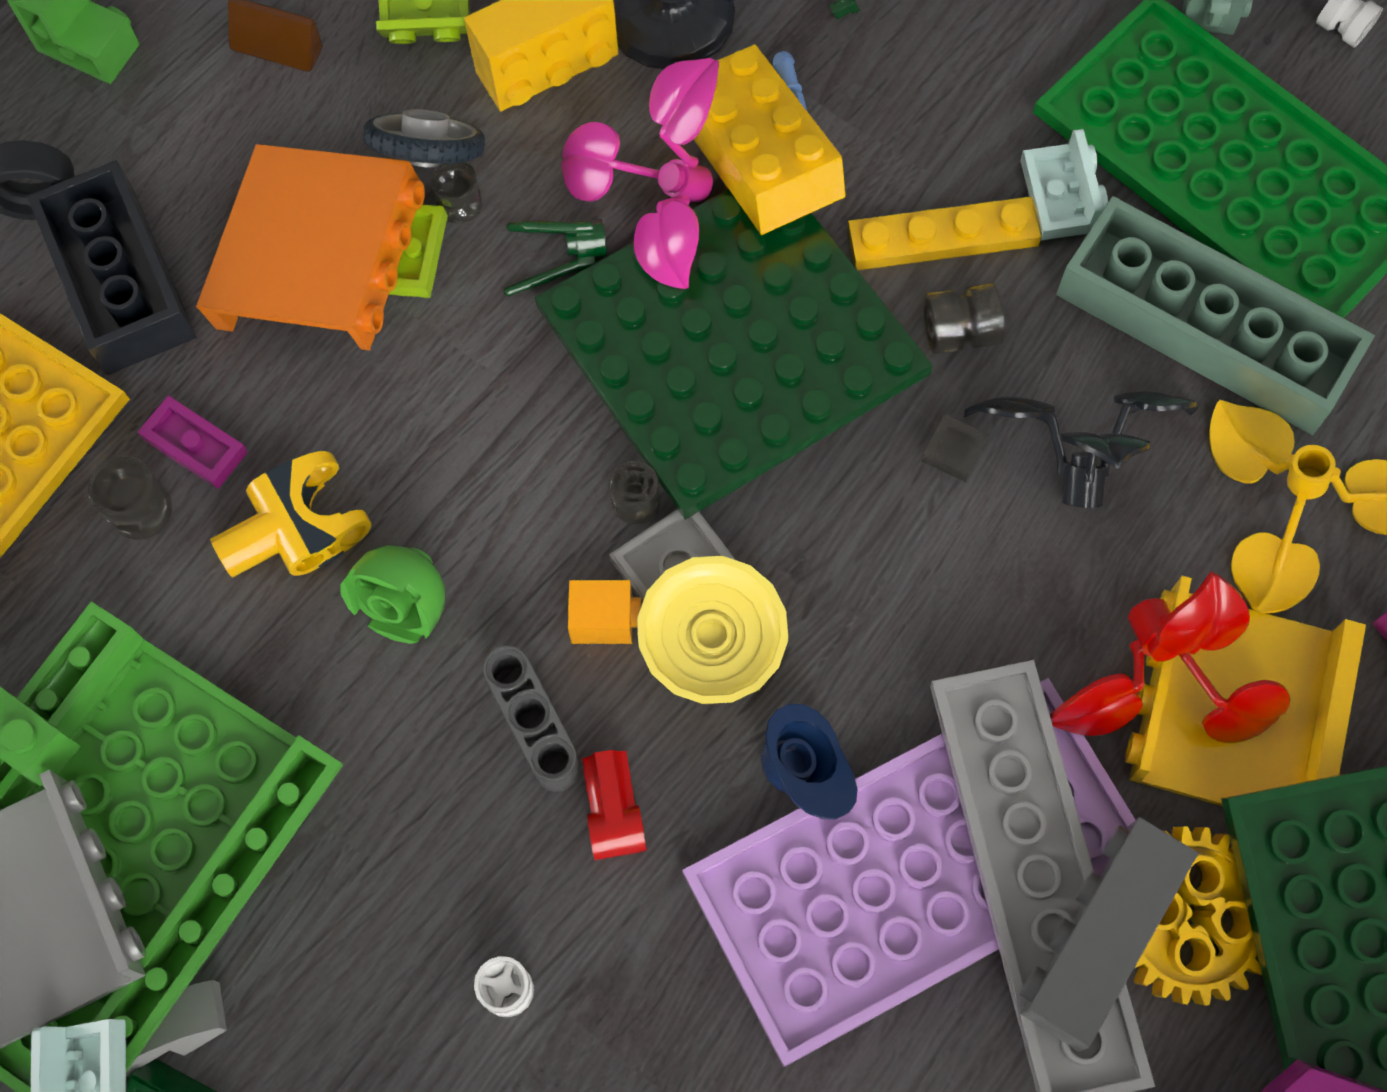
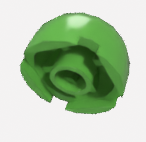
M386 545L368 551L352 567L340 584L341 596L348 609L354 615L361 609L372 618L368 625L369 628L389 639L403 643H417L422 635L426 639L438 623L445 607V584L437 568L433 565L431 558L425 552L416 548Z

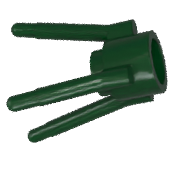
M602 219L574 222L522 221L521 223H508L506 228L511 232L565 234L567 254L577 255V259L508 286L503 291L504 295L511 296L572 272L586 269L595 264L594 257L606 256Z

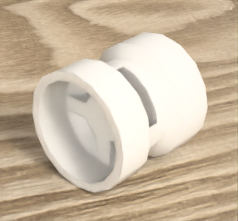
M1329 0L1318 16L1316 23L1327 31L1336 28L1342 34V40L1354 48L1371 30L1381 15L1383 8L1373 1Z
M498 956L488 960L480 967L475 976L474 989L477 999L490 1012L499 1017H512L522 1013L529 1006L533 998L534 984L530 974L518 961L510 957Z

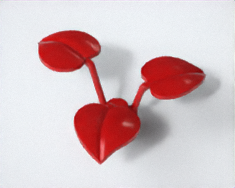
M1210 572L1197 591L1172 612L1167 602L1159 598L1142 601L1132 608L1128 615V620L1138 639L1129 645L1134 655V677L1132 681L1128 675L1122 673L1103 677L1080 690L1049 715L1053 727L1085 736L1109 734L1125 726L1136 717L1143 706V702L1137 692L1141 691L1144 687V655L1152 657L1158 662L1168 661L1179 655L1212 702L1218 706V708L1205 716L1202 725L1207 735L1220 742H1241L1260 735L1270 728L1281 715L1287 712L1291 699L1287 689L1279 682L1273 680H1260L1243 685L1226 699L1218 693L1190 655L1196 654L1200 648L1202 650L1215 651L1229 646L1246 631L1250 622L1248 607L1240 593L1224 578L1214 572Z

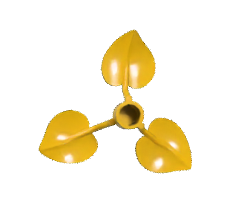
M1224 400L1217 402L1211 418L1209 442L1213 459L1218 468L1231 479L1246 484L1255 483L1262 479L1268 469L1274 474H1281L1289 470L1287 485L1290 491L1297 496L1282 540L1270 533L1253 534L1238 544L1231 561L1233 580L1250 607L1259 613L1281 612L1305 599L1313 590L1319 576L1320 563L1315 550L1307 545L1292 543L1306 500L1322 496L1327 491L1331 482L1343 502L1353 503L1352 514L1360 526L1376 534L1387 535V460L1373 459L1355 464L1347 471L1344 486L1339 477L1341 471L1335 467V459L1326 448L1319 445H1307L1297 450L1295 454H1292L1295 443L1294 432L1290 425L1279 415L1261 408L1240 406Z

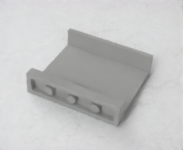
M51 770L39 775L45 788L44 790L0 810V1049L32 1033L34 1028L44 1027L146 976L139 960L146 956L143 943L132 926L126 927L119 910L126 905L122 891L113 877L106 878L100 860L106 857L103 844L93 828L87 830L80 813L86 809L84 797L73 780L66 781Z

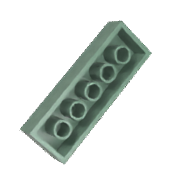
M1112 196L1067 265L1056 293L1058 297L1259 407L1279 415L1285 421L1311 435H1314L1331 413L1375 337L1374 334L1114 196Z

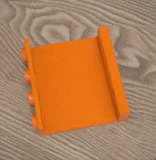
M256 144L196 307L216 330L233 332L238 317L348 331L361 350L370 351L375 334L379 333L383 326V310L389 292L394 290L397 283V267L402 252L408 248L411 241V225L416 210L420 209L424 202V185L411 163L397 159Z

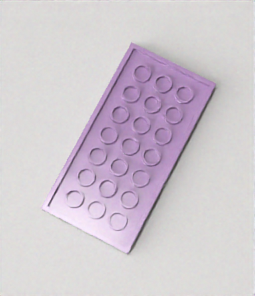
M1047 678L1040 683L1049 714H1051L1064 702L1050 679ZM1053 727L1094 872L1100 876L1110 859L1102 853L1110 836L1118 825L1127 829L1135 821V818L1084 735ZM943 734L856 778L858 787L857 802L849 814L839 819H820L807 814L799 808L682 870L691 891L783 1067L788 1066L999 950Z

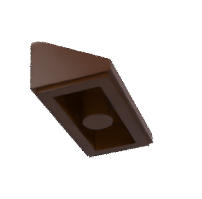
M249 0L228 1L229 44L233 51L306 72L313 69L323 45L312 18Z

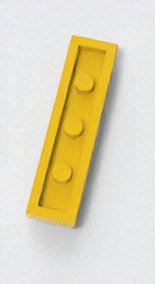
M1032 197L850 220L847 227L853 264L857 270L1038 247L1041 240Z

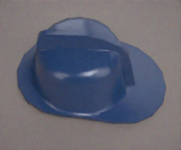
M788 704L777 709L768 720L765 732L766 742L763 745L761 754L762 769L768 781L776 789L787 793L793 803L807 814L820 819H839L849 814L857 802L858 787L854 774L841 750L837 736L830 723L817 710L804 704Z

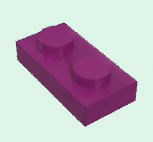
M169 395L137 432L145 442L216 489L220 488L248 453L244 444Z

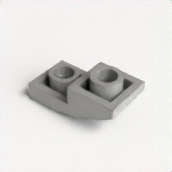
M210 980L187 986L130 1066L126 1075L128 1076L137 1068L143 1067L169 1050L185 1056L227 1031L220 983Z

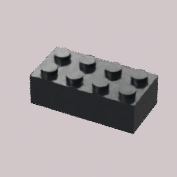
M117 160L27 196L87 348L107 375L197 338L136 193Z

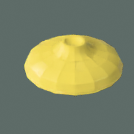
M725 556L693 557L667 569L647 590L637 617L638 646L651 674L674 695L700 704L733 703L758 691L779 668L788 642L786 609L773 584L751 565Z

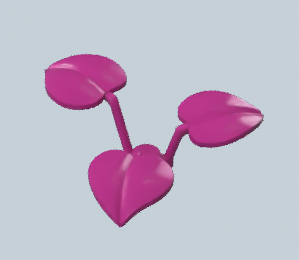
M712 58L681 61L667 66L657 76L650 93L649 111L651 118L656 123L663 125L659 135L682 160H671L664 164L660 170L615 160L620 146L619 135L612 127L599 122H589L574 130L568 137L562 152L561 168L566 187L575 198L582 201H597L608 192L613 181V169L658 179V183L664 193L672 198L659 201L656 206L657 213H648L640 218L634 234V251L639 264L652 278L665 285L680 289L689 288L690 269L699 241L698 219L694 210L688 205L690 202L699 203L704 201L709 196L713 185V178L709 169L698 165V158L690 156L681 145L691 142L699 134L707 119L716 88L719 61Z

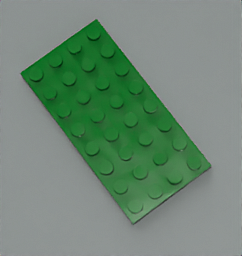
M1143 0L1035 103L1033 113L1068 141H1070L1073 130L1083 129L1087 145H1093L1095 148L1097 164L1193 239L1344 319L1387 275V165L1166 0Z

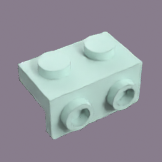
M1073 130L1069 144L1023 150L1020 161L1029 197L1033 198L1041 240L1088 234L1108 204V197L1104 185H1098L1095 175L1097 169L1096 151L1093 145H1087L1084 130Z
M106 1019L70 1027L44 1026L34 1028L31 1035V1092H126L125 1020Z

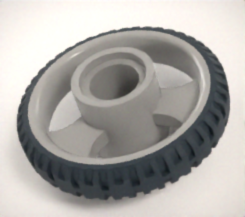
M411 109L399 114L376 116L365 123L363 130L364 143L373 151L388 157L409 161L411 165L420 167H440L446 164L468 162L480 157L485 148V136L477 127L460 120L451 119L447 114L432 110Z

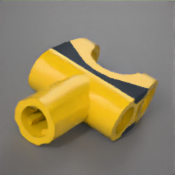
M318 451L290 460L260 475L248 485L246 493L257 514L210 539L220 561L232 578L278 553L291 575L300 576L307 574L338 558L368 534L372 527L371 521L363 510H353L342 515L340 512L333 515H318L311 511L312 500L317 492L325 487L324 483L335 476L339 470V464L332 453Z

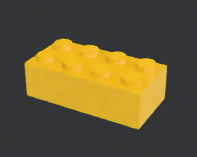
M754 44L717 60L719 61V68L713 100L703 128L694 138V141L761 235L845 198L841 154L759 48Z

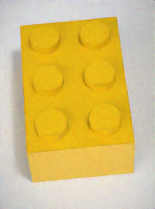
M500 0L464 17L475 71L500 112L511 106L522 105L529 101L532 96L553 86H561L567 83L573 76L592 67H600L606 64L612 57L618 55L613 0Z

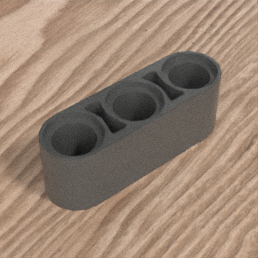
M502 646L494 649L484 661V676L536 780L549 791L560 792L570 788L579 777L580 764L578 757L527 656L522 650L514 646ZM517 666L522 669V674L514 683L501 684L496 681L497 675L505 667ZM539 709L545 713L543 722L535 728L529 729L519 725V719L528 710ZM562 753L569 758L566 768L559 773L549 774L542 770V763L550 754Z

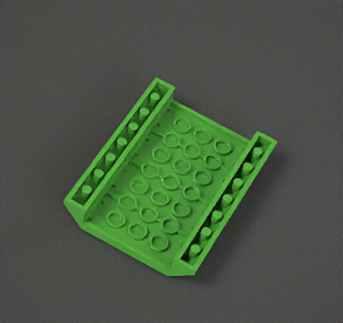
M91 601L17 698L81 746L58 776L66 781L73 780L84 797L86 809L80 813L87 830L93 828L103 844L106 857L101 859L100 863L106 878L113 877L119 885L126 904L125 907L119 910L126 927L132 926L138 933L146 953L145 957L139 959L146 976L46 1026L70 1027L106 1019L125 1020L127 1072L340 771L343 764L298 735L296 738L181 664L144 640L132 627ZM3 762L0 766V810L44 790L43 787L21 775L6 762ZM32 1033L0 1049V1081L15 1092H31Z

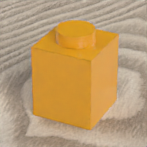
M569 580L568 632L572 644H632V628H638L637 617L642 606L641 597H633L630 580Z

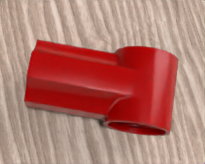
M606 750L595 752L593 755L582 758L586 791L591 813L587 814L594 860L646 852L639 805H635L627 752Z

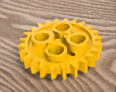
M1188 826L1173 827L1172 837L1199 853L1192 866L1196 863L1200 867L1202 882L1196 890L1190 882L1189 870L1134 967L1139 968L1133 982L1143 986H1148L1153 982L1152 995L1167 998L1171 993L1172 1001L1175 1003L1188 1005L1192 997L1195 1004L1206 1006L1210 1005L1211 994L1215 999L1228 1001L1231 999L1229 985L1241 990L1249 988L1244 975L1245 971L1262 975L1260 964L1255 959L1257 951L1233 848L1229 849L1230 835L1215 834L1211 838L1210 828L1195 827L1192 834ZM1189 905H1193V906H1194V909H1195V910H1194L1193 912H1192L1191 908L1189 907ZM1226 909L1231 912L1233 917V926L1228 934L1224 933L1221 927V917ZM1190 918L1194 925L1189 924L1187 920ZM1188 940L1193 948V956L1191 962L1184 966L1180 959L1181 945ZM1212 941H1214L1219 948V954L1217 956L1215 955V948L1212 944Z

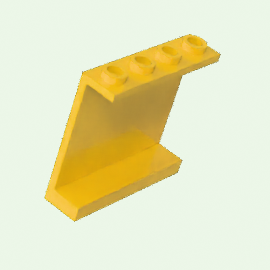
M1181 576L1171 591L1164 589L1160 599L1167 602L1171 612L1192 595L1189 593L1192 578ZM1248 609L1250 613L1249 625L1236 641L1220 650L1207 651L1200 648L1196 654H1190L1218 693L1226 699L1243 685L1260 680H1273L1279 682L1287 689L1291 699L1287 712L1281 715L1270 728L1260 735L1235 743L1220 742L1207 735L1202 721L1206 715L1218 708V706L1212 702L1179 655L1164 662L1155 661L1152 657L1147 656L1146 666L1153 667L1150 685L1144 684L1143 689L1139 692L1143 702L1142 709L1138 713L1143 715L1139 733L1132 732L1125 753V762L1132 764L1129 781L1222 806L1221 798L1339 775L1366 624L1345 619L1338 627L1330 631Z

